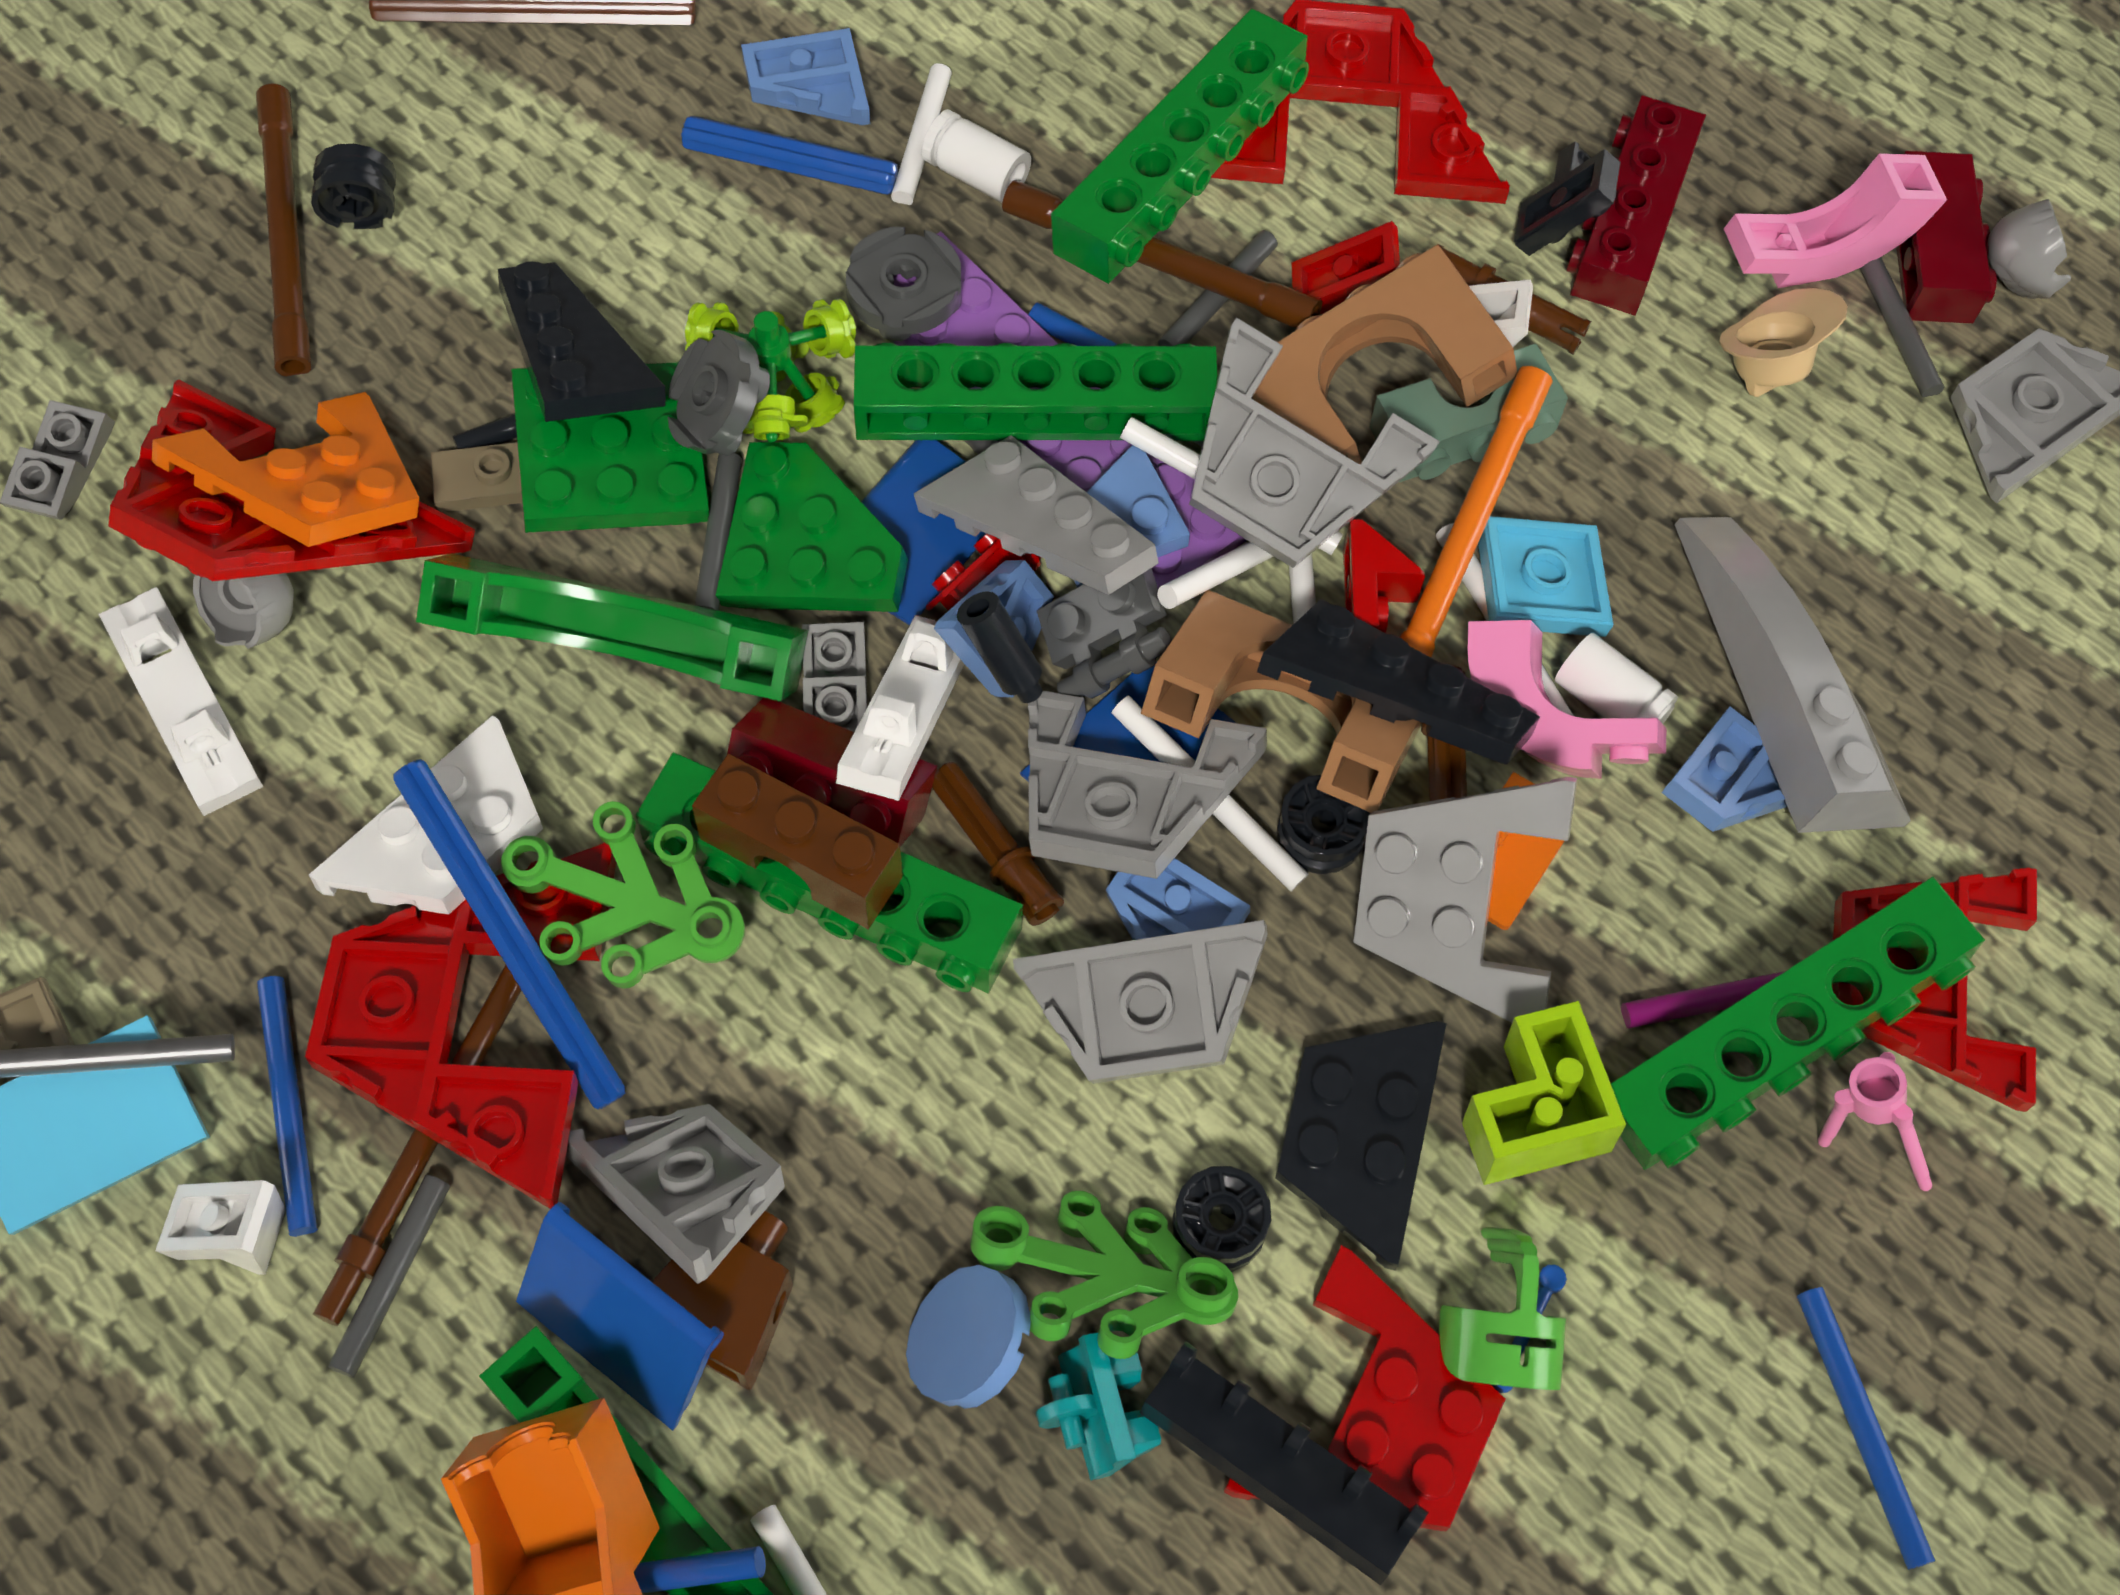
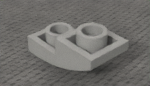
M50 400L33 448L19 447L0 503L5 507L62 520L77 501L111 434L115 421L106 413Z
M864 622L802 624V629L808 630L803 656L804 712L855 732L867 709Z

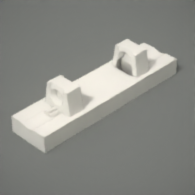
M155 587L127 603L117 605L100 613L99 616L202 814L205 816L262 788L263 785L158 588ZM168 649L172 650L171 652H168L152 661H149L145 664L142 663L143 661L152 658Z
M915 615L838 763L836 784L899 801L964 666L962 660L934 630L935 620Z

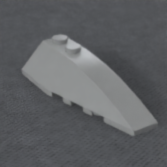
M1731 517L1679 518L1675 523V528L1753 722L1757 727L1798 833L1905 827L1911 819L1867 716L1847 685L1821 633L1793 589L1759 546Z

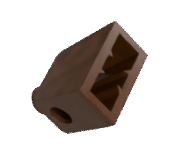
M766 1211L762 1213L704 1281L697 1284L673 1259L669 1261L652 1281V1283L708 1328L716 1326L724 1332L721 1342L711 1352L706 1366L749 1391L757 1380L793 1287L789 1270L771 1259L789 1228L780 1219Z

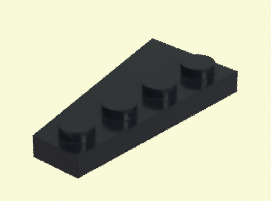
M532 261L521 263L516 267L498 269L499 290L545 422L666 406L665 385L555 262L542 264Z
M1320 599L1263 652L1257 669V673L1276 680L1279 679L1281 672L1284 671L1311 681L1308 692L1332 701L1338 691L1368 702L1373 706L1370 715L1392 723L1395 720L1408 721L1412 719L1426 724V732L1429 737L1505 765L1513 759L1531 738L1540 719L1539 715L1522 707L1512 697L1488 689L1466 677L1458 668L1436 661L1410 647L1402 638L1386 634L1356 618L1348 609L1332 605L1323 599Z

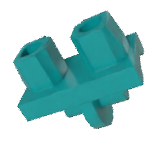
M1098 1333L1081 1336L1078 1339V1346L1058 1356L1062 1374L1048 1379L1054 1402L1042 1406L1035 1412L1040 1428L1061 1427L1067 1450L1082 1447L1090 1481L1113 1475L1132 1460L1150 1452L1161 1443L1158 1426L1141 1415V1410L1124 1413L1119 1396V1390L1133 1388L1141 1382L1142 1367L1138 1352L1126 1359L1112 1358L1099 1348L1097 1342Z

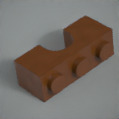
M727 754L692 805L701 840L755 869L764 857L780 862L806 882L810 888L812 900L868 930L903 877L899 843L730 754Z

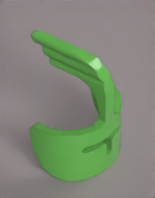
M1485 1227L1481 1230V1235L1487 1240V1248L1491 1252L1490 1258L1497 1263L1511 1264L1515 1271L1517 1283L1516 1308L1508 1313L1442 1305L1440 1309L1439 1335L1444 1364L1452 1375L1463 1381L1519 1388L1560 1390L1566 1318L1556 1316L1544 1317L1537 1312L1539 1260L1536 1246L1533 1244L1531 1236L1521 1231ZM1493 1333L1546 1339L1547 1347L1525 1346L1524 1363L1521 1365L1520 1345L1488 1342L1486 1335Z

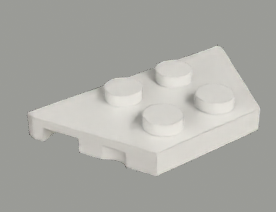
M492 715L430 769L494 873L501 868L502 854L512 841L523 836H536L543 830L540 818L501 723L495 716ZM402 794L309 874L316 890L323 895L334 896L338 888L367 893L370 901L373 903L392 906L412 904L419 910L448 915L466 900Z

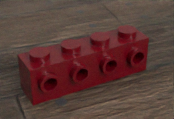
M1644 95L1640 98L1634 117L1623 114L1612 147L1622 150L1620 157H1615L1620 161L1616 198L1614 204L1599 217H1591L1583 223L1582 229L1590 231L1592 234L1589 241L1578 238L1567 272L1577 276L1570 295L1636 316L1706 114Z

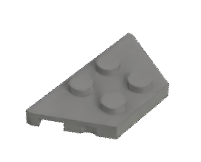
M2038 328L1957 385L1950 398L1989 496L1995 503L2003 500L2120 416V371L2106 366L2109 358L2108 355L2088 347H2076L2065 338Z
M1264 920L1041 954L1013 959L1014 970L1020 979L1025 982L1043 1009V1013L1071 1051V1055L1087 1079L1093 1084L1224 1065L1268 936L1267 925Z
M710 1104L677 1110L666 1116L650 1115L624 1120L626 1134L586 1142L583 1129L570 1131L566 1152L567 1158L697 1284L711 1275L785 1188L781 1165Z

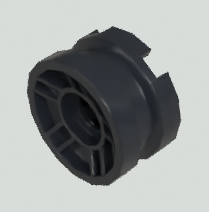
M353 143L337 144L325 148L316 156L313 167L314 185L311 204L315 214L324 222L336 228L340 226V222L354 223V229H377L383 227V219H392L395 207L393 192L396 185V171L393 163L385 154L371 147Z
M1321 775L1308 776L1295 783L1284 797L1276 831L1278 842L1307 872L1316 874L1336 873L1353 864L1361 853L1364 840L1366 839L1370 812L1317 790ZM1318 817L1320 823L1336 826L1332 831L1324 833L1316 830L1312 822L1314 818Z
M1211 1166L1195 1173L1182 1186L1172 1217L1173 1236L1192 1259L1197 1257L1212 1258L1220 1261L1233 1272L1248 1265L1261 1251L1272 1221L1270 1200L1263 1186L1248 1172L1232 1166ZM1214 1207H1220L1221 1214L1226 1215L1230 1219L1235 1218V1223L1231 1228L1218 1230L1211 1225L1209 1217L1212 1215Z

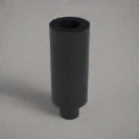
M985 591L968 598L958 609L957 620L1004 693L1017 695L1021 702H1034L1041 696L1043 691L1038 682L1042 674V668L999 597L993 592Z

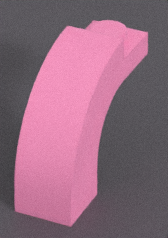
M1878 154L1856 182L1834 199L1813 209L1793 214H1735L1724 227V231L1743 274H1772L1777 287L1784 288L1836 278L1882 257L1924 226L1946 202L1947 198L1925 155Z
M1532 620L1468 622V664L1471 679L1496 693L1512 697L1522 707L1540 716L1533 735L1521 748L1524 753L1553 770L1568 775L1602 779V754H1610L1609 761L1617 764H1644L1649 762V754H1666L1667 728L1658 718H1580L1566 714L1554 707L1546 694L1542 680L1543 633Z

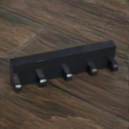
M1185 1342L1172 1360L1167 1372L1144 1402L1140 1414L1381 1585L1429 1512L1417 1503L1409 1509L1369 1480L1373 1472L1361 1464L1357 1470L1348 1466L1308 1437L1312 1429L1302 1422H1299L1294 1428L1250 1397L1248 1393L1252 1387L1241 1379L1233 1385L1196 1359L1198 1349Z

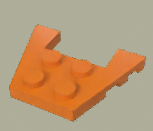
M365 392L318 402L316 423L330 436L321 443L296 449H274L267 456L238 461L204 428L154 439L152 443V462L156 466L170 472L175 469L176 465L194 475V486L211 495L227 492L244 501V513L308 547L417 518L419 496L370 396Z

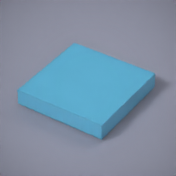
M1490 516L1478 543L1489 621L1532 620L1542 632L1587 636L1590 633H1595L1599 637H1606L1613 627V619L1597 525Z

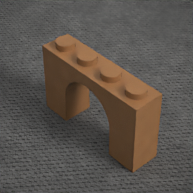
M1437 244L1424 253H1417L1407 257L1398 265L1395 271L1372 285L1367 284L1358 287L1349 294L1344 302L1321 316L1316 315L1304 320L1296 328L1295 332L1278 341L1279 344L1283 345L1282 350L1252 399L1354 462L1361 464L1362 461L1355 441L1327 401L1331 379L1340 365L1355 352L1370 345L1385 342H1397L1414 346L1434 360L1466 407L1513 380L1518 371L1512 345L1442 248Z
M1211 590L1205 591L1155 664L1141 714L1199 739L1220 704L1232 694L1244 690L1266 689L1295 696L1318 709L1330 721L1337 734L1317 790L1370 813L1378 811L1422 722L1412 719L1408 721L1395 720L1392 723L1370 715L1373 707L1372 704L1338 691L1332 701L1308 692L1311 681L1284 671L1281 672L1278 680L1257 673L1263 652L1284 634L1292 624Z

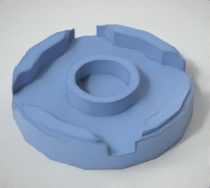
M975 1265L957 1269L940 1280L921 1302L910 1326L906 1351L910 1378L923 1395L949 1407L957 1405L963 1409L980 1406L999 1394L1017 1372L1024 1356L1023 1353L1018 1351L1022 1341V1333L1029 1336L1031 1325L1026 1295L1015 1281L996 1270L982 1265Z

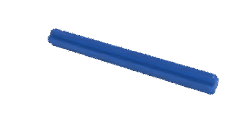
M418 759L401 767L393 774L396 786L571 1071L575 1072L579 1085L590 1103L597 1110L614 1103L625 1094L623 1082L427 763L422 759Z

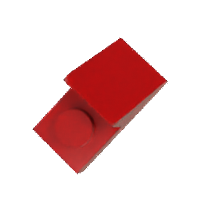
M1390 221L1291 262L1292 288L1322 300L1320 314L1331 310L1344 302L1349 294L1358 287L1367 284L1372 285L1396 270L1400 264L1398 227L1393 221Z
M1353 519L1349 522L1343 546L1345 608L1352 612L1356 618L1386 633L1389 615L1388 602L1417 603L1425 574L1419 566L1364 520Z

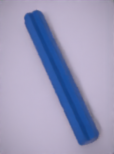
M687 117L682 128V145L688 150L885 195L892 194L898 175L897 164L890 160L701 117Z

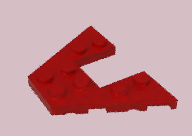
M1295 0L1283 15L1282 21L1283 24L1307 35L1306 62L1309 64V71L1304 84L1295 94L1289 93L1276 107L1270 121L1264 127L1258 126L1244 141L1238 155L1232 161H1225L1211 176V178L1283 184L1286 167L1290 98L1397 107L1394 194L1506 204L1510 190L1508 181H1500L1484 154L1485 143L1479 133L1472 131L1467 125V113L1451 86L1444 87L1433 69L1434 58L1425 43L1415 36V26L1404 8L1311 0Z
M181 380L174 382L173 394L166 408L161 407L158 413L157 425L151 426L141 445L138 462L135 467L130 466L124 478L123 489L117 491L110 504L108 527L135 540L141 547L154 550L188 568L191 573L211 581L469 552L472 550L475 534L474 528L419 501L417 518L311 547L298 542L244 513V501L227 492L211 495L194 486V475L176 465L175 469L167 472L152 462V443L154 439L202 428L208 431L238 461L250 460L273 450L276 428Z
M606 843L561 859L614 879L616 860L610 846ZM538 860L531 862L526 870L532 869ZM504 873L496 875L539 947L540 935L549 924L564 921L575 925L609 909L608 906L553 886H549L538 893H524L514 888ZM464 900L449 915L423 910L418 911L416 906H412L389 915L383 922L377 925H361L334 935L305 1058L311 1067L551 1209L558 1203L579 1083L575 1072L571 1070L447 1064L469 955L500 956L467 900ZM563 933L554 937L550 946L551 952L556 954L567 952L573 943L572 935ZM602 944L583 951L577 960L600 961Z

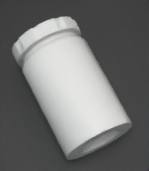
M949 109L942 111L931 123L924 137L921 149V156L924 161L933 166H938L942 171L1000 203L1003 202L1004 194L1012 181L1018 180L1025 183L1031 167V155L1029 152L970 120L961 118L959 114Z
M1590 633L1578 644L1555 677V682L1602 718H1658L1663 724L1673 711L1674 704L1678 699V696L1668 688L1663 691L1659 681L1595 633Z

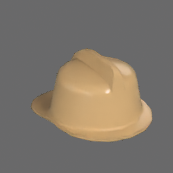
M1807 288L1788 291L1762 303L1741 321L1723 331L1719 344L1724 351L1733 355L1735 368L1740 377L1745 380L1749 395L1759 397L1778 386L1800 382L1810 374L1818 345L1835 332L1846 320L1848 306L1841 296L1830 290Z

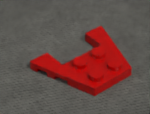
M2028 867L2013 869L2008 875L1986 878L1983 877V874L1960 876L1955 882L1940 884L1970 922L2028 931L2037 922V869ZM1922 881L1842 892L1835 901L1833 940L1922 884ZM1901 948L1887 949L1888 957L1894 965L1906 970L1917 969L1916 961L1909 952ZM1968 975L1945 990H1941L1936 982L1916 995L1920 999L1921 1004L1892 1025L1888 1026L1881 1017L1861 1030L1867 1039L2016 1111L2027 1112L2036 1104V1047L1967 1035ZM1845 982L1832 984L1834 994L1843 1003L1848 1005L1863 1004L1861 993L1853 985Z
M1341 1245L1313 1306L1375 1336L1377 1343L1327 1451L1354 1470H1357L1360 1464L1373 1472L1369 1478L1371 1482L1409 1509L1417 1503L1429 1513L1420 1528L1446 1532L1451 1527L1506 1399L1491 1384L1463 1381L1452 1375L1442 1358L1440 1335L1357 1255ZM1231 1478L1224 1490V1493L1234 1498L1246 1500L1251 1498L1259 1499Z

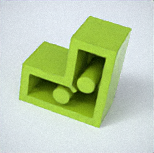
M1579 1001L1514 1017L1503 1048L1517 1084L1472 1095L1462 1122L1483 1185L1610 1153L1626 1126Z

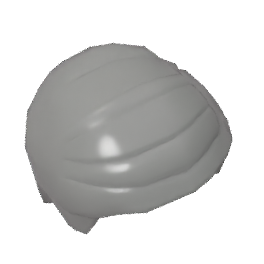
M2049 199L2011 211L2002 217L1991 230L1986 246L1988 263L1995 270L1996 276L2013 293L2029 299H2047L2071 281V275H2057L2054 272L2056 267L2067 257V251L2060 225Z
M286 573L222 581H211L197 575L194 577L193 594L199 615L214 633L215 642L220 645H245L247 649L252 648L279 635L290 620L293 612L294 589Z

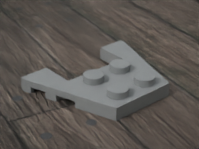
M1236 317L1228 333L1189 505L1294 568L1430 457L1440 441L1392 413L1361 464L1344 456L1252 399L1279 356L1283 345Z
M1042 691L1041 696L1037 700L1028 703V748L1030 755V776H1028L1029 842L1031 854L1036 857L1157 879L1265 753L1267 747L1266 728L1211 719L1194 766L1186 767L1073 747L1086 716L1084 698Z
M1564 777L1534 785L1496 789L1493 792L1461 798L1452 797L1373 811L1368 817L1353 943L1511 1023L1514 1017L1546 1009L1551 971L1490 962L1483 959L1499 831L1568 841L1578 778Z

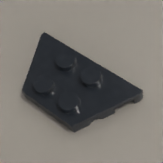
M1439 1021L1305 1047L1275 1179L1297 1197L1306 1199L1316 1206L1321 1216L1341 1233L1346 1231L1377 1256L1376 1261L1380 1265L1396 1271L1400 1261L1447 1024Z

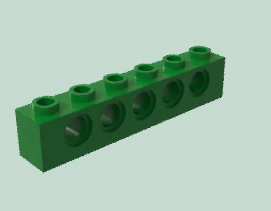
M1251 8L1051 213L1053 254L1108 284L1125 267L1133 266L1140 258L1144 246L1159 231H1165L1172 225L1179 209L1193 195L1198 196L1205 190L1215 171L1225 161H1232L1238 155L1244 141L1258 126L1264 127L1270 121L1276 107L1289 93L1295 94L1299 91L1309 71V64L1306 62L1307 35Z
M879 343L874 346L855 345L854 417L856 440H1004L1010 435L1017 440H1123L1120 436L1129 419L1133 417L1175 441H1204L1218 380L1216 346H1195L1192 344L1136 346L1128 343L1114 346H1076L1069 343H1061L1054 346H1017L1011 343H1001L994 346H957L951 343H940L934 346H898L892 343ZM912 387H921V389H910V388H912ZM972 387H980V388H982V389H970V388H972ZM1032 387H1038V388H1042V389H1030V388H1032ZM1096 387V388H1101V389L1096 390V389H1090V388Z
M673 752L635 815L642 840L645 841L644 845L651 853L658 857L654 849V838L662 827L668 824L683 825L691 832L695 840L696 853L694 857L697 864L702 867V872L715 883L727 888H736L738 883L760 892V898L775 910L786 914H793L798 909L818 918L819 925L838 938L851 940L854 935H857L877 944L876 948L879 953L897 964L910 966L915 961L936 970L937 978L953 989L970 992L972 987L985 993H990L1022 930L1023 904L901 852L903 877L890 896L896 898L901 903L891 911H880L868 930L812 900L811 891L806 882L780 862L773 859L762 860L755 869L701 840L692 805L716 770ZM678 836L671 837L664 844L663 850L668 855H678L686 848L687 840ZM939 922H950L960 929L955 935L947 938H939L928 932L932 925Z
M1931 877L1612 1082V1089L1626 1123L1620 1137L1644 1170L1661 1160L1667 1168L1677 1165L1701 1147L1696 1137L1716 1124L1723 1133L1729 1131L1757 1110L1752 1101L1770 1089H1773L1778 1097L1788 1093L1812 1074L1807 1065L1826 1053L1833 1061L1840 1059L1866 1040L1867 1037L1861 1030L1882 1017L1888 1026L1892 1025L1921 1004L1920 999L1916 995L1936 982L1941 990H1945L1963 979L1975 969L1976 966L1970 959L1985 939L1937 880ZM1901 948L1906 950L1915 959L1917 969L1906 970L1897 967L1889 959L1887 949ZM1845 982L1853 985L1861 993L1863 1004L1848 1005L1843 1003L1834 994L1832 984ZM1783 1017L1798 1019L1806 1026L1809 1039L1794 1041L1787 1038L1779 1030L1777 1019ZM1728 1052H1738L1747 1056L1754 1065L1755 1074L1748 1077H1739L1730 1073L1722 1062V1055ZM1674 1087L1689 1089L1697 1096L1700 1102V1110L1693 1113H1683L1674 1109L1667 1100L1666 1091Z

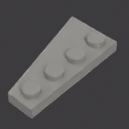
M1012 435L991 445L984 452L913 493L920 513L934 519L940 513L954 519L957 529L973 536L978 535L981 531L1000 539L1003 549L1018 556H1022L1025 553L1038 555L1045 559L1048 569L1108 595L1159 563L1154 543Z

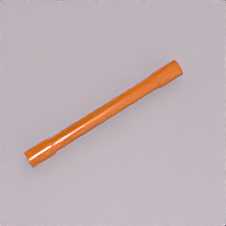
M1522 366L1519 368L1501 408L1499 423L1407 629L1400 635V638L1405 640L1410 647L1429 657H1432L1434 653L1435 640L1524 438L1533 427L1553 380L1551 376L1537 367Z

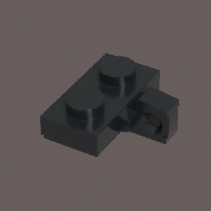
M1576 141L1561 150L1558 154L1554 182L1520 203L1514 236L1515 245L1530 256L1549 243L1559 242L1570 230L1589 218L1599 217L1614 204L1616 198L1620 161L1606 149L1591 157L1579 147V143Z

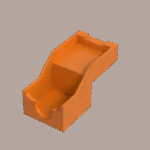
M605 1398L475 1436L441 1478L470 1544L474 1595H643L635 1578L634 1571L660 1527Z

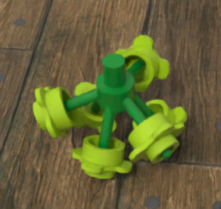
M823 299L815 301L813 308L808 310L804 316L803 330L792 332L785 325V319L779 312H760L755 316L754 327L750 330L749 334L739 332L737 319L730 313L725 303L716 302L713 307L708 308L704 303L699 302L692 305L685 326V339L687 342L685 351L698 338L709 342L715 337L711 331L723 330L749 341L757 352L759 366L767 369L769 372V390L765 398L755 405L752 416L743 430L744 434L753 433L754 438L769 442L787 439L790 437V428L793 427L796 432H806L812 427H821L830 422L843 409L845 400L841 395H837L836 390L839 387V382L835 377H825L821 373H809L803 376L794 364L797 358L806 357L809 348L815 355L819 357L824 356L828 359L835 357L836 353H840L845 359L854 355L856 325L846 303L842 299H835L831 304H827ZM788 376L793 384L788 388L785 395H777V382L783 381Z

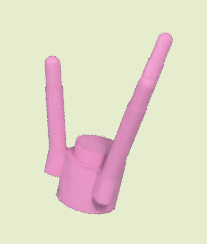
M1884 1052L1880 1057L1865 1059L1852 1070L1849 1088L1835 1093V1105L1818 1137V1144L1822 1147H1828L1831 1144L1848 1113L1855 1112L1859 1118L1867 1123L1881 1125L1893 1122L1898 1127L1919 1188L1922 1191H1929L1932 1188L1929 1170L1914 1128L1913 1111L1906 1105L1907 1080L1905 1073L1895 1063V1056L1890 1052Z

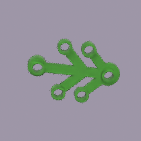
M612 801L602 804L594 813L593 827L599 838L610 846L625 883L558 859L548 843L535 836H523L515 839L505 848L502 854V871L511 885L521 892L538 893L549 886H553L612 908L575 925L564 921H557L545 927L540 935V948L547 959L556 965L565 966L572 964L581 956L583 951L650 922L673 930V932L638 949L627 944H618L609 948L602 957L601 968L605 977L615 987H633L640 982L644 974L687 955L704 963L722 962L733 956L743 943L745 923L740 911L730 901L711 896L694 857L696 853L695 840L691 832L683 825L668 824L662 827L655 835L654 849L661 862L673 868L686 905L659 895L634 837L636 829L635 819L629 808L620 802ZM618 814L626 818L625 825L620 831L608 833L603 830L605 820L611 815ZM678 836L687 840L686 848L678 855H668L663 850L664 844L671 837ZM527 851L538 853V862L532 869H517L516 862L522 853ZM709 918L719 919L723 923V927L716 937L704 938L699 934V927L703 921ZM563 933L572 935L573 943L567 952L562 954L551 952L550 946L554 937ZM622 956L632 957L635 960V966L630 974L623 977L612 974V965L616 959Z
M1072 1191L1064 1195L1058 1214L1060 1229L1072 1237L1085 1238L1096 1252L1029 1236V1225L1025 1217L1009 1207H988L980 1211L974 1219L970 1247L982 1266L996 1271H1004L1011 1268L1015 1263L1021 1262L1088 1279L1061 1292L1047 1291L1040 1293L1033 1299L1030 1309V1331L1042 1340L1058 1341L1063 1339L1070 1331L1072 1319L1135 1292L1158 1298L1131 1311L1125 1309L1111 1310L1102 1317L1097 1342L1102 1352L1112 1358L1126 1359L1132 1357L1137 1353L1143 1336L1179 1320L1186 1319L1196 1324L1214 1325L1227 1320L1235 1311L1238 1301V1289L1230 1269L1220 1261L1212 1258L1197 1257L1192 1259L1168 1230L1166 1217L1156 1209L1141 1207L1133 1210L1128 1216L1123 1240L1101 1213L1100 1201L1093 1194L1085 1191ZM1081 1211L1087 1216H1078L1072 1212ZM1139 1228H1148L1154 1233H1145L1140 1231ZM1133 1251L1145 1255L1153 1254L1164 1269L1144 1265ZM1051 1313L1057 1315L1059 1318L1049 1319L1047 1317H1044L1042 1314ZM1112 1331H1122L1129 1336L1119 1337L1113 1334Z

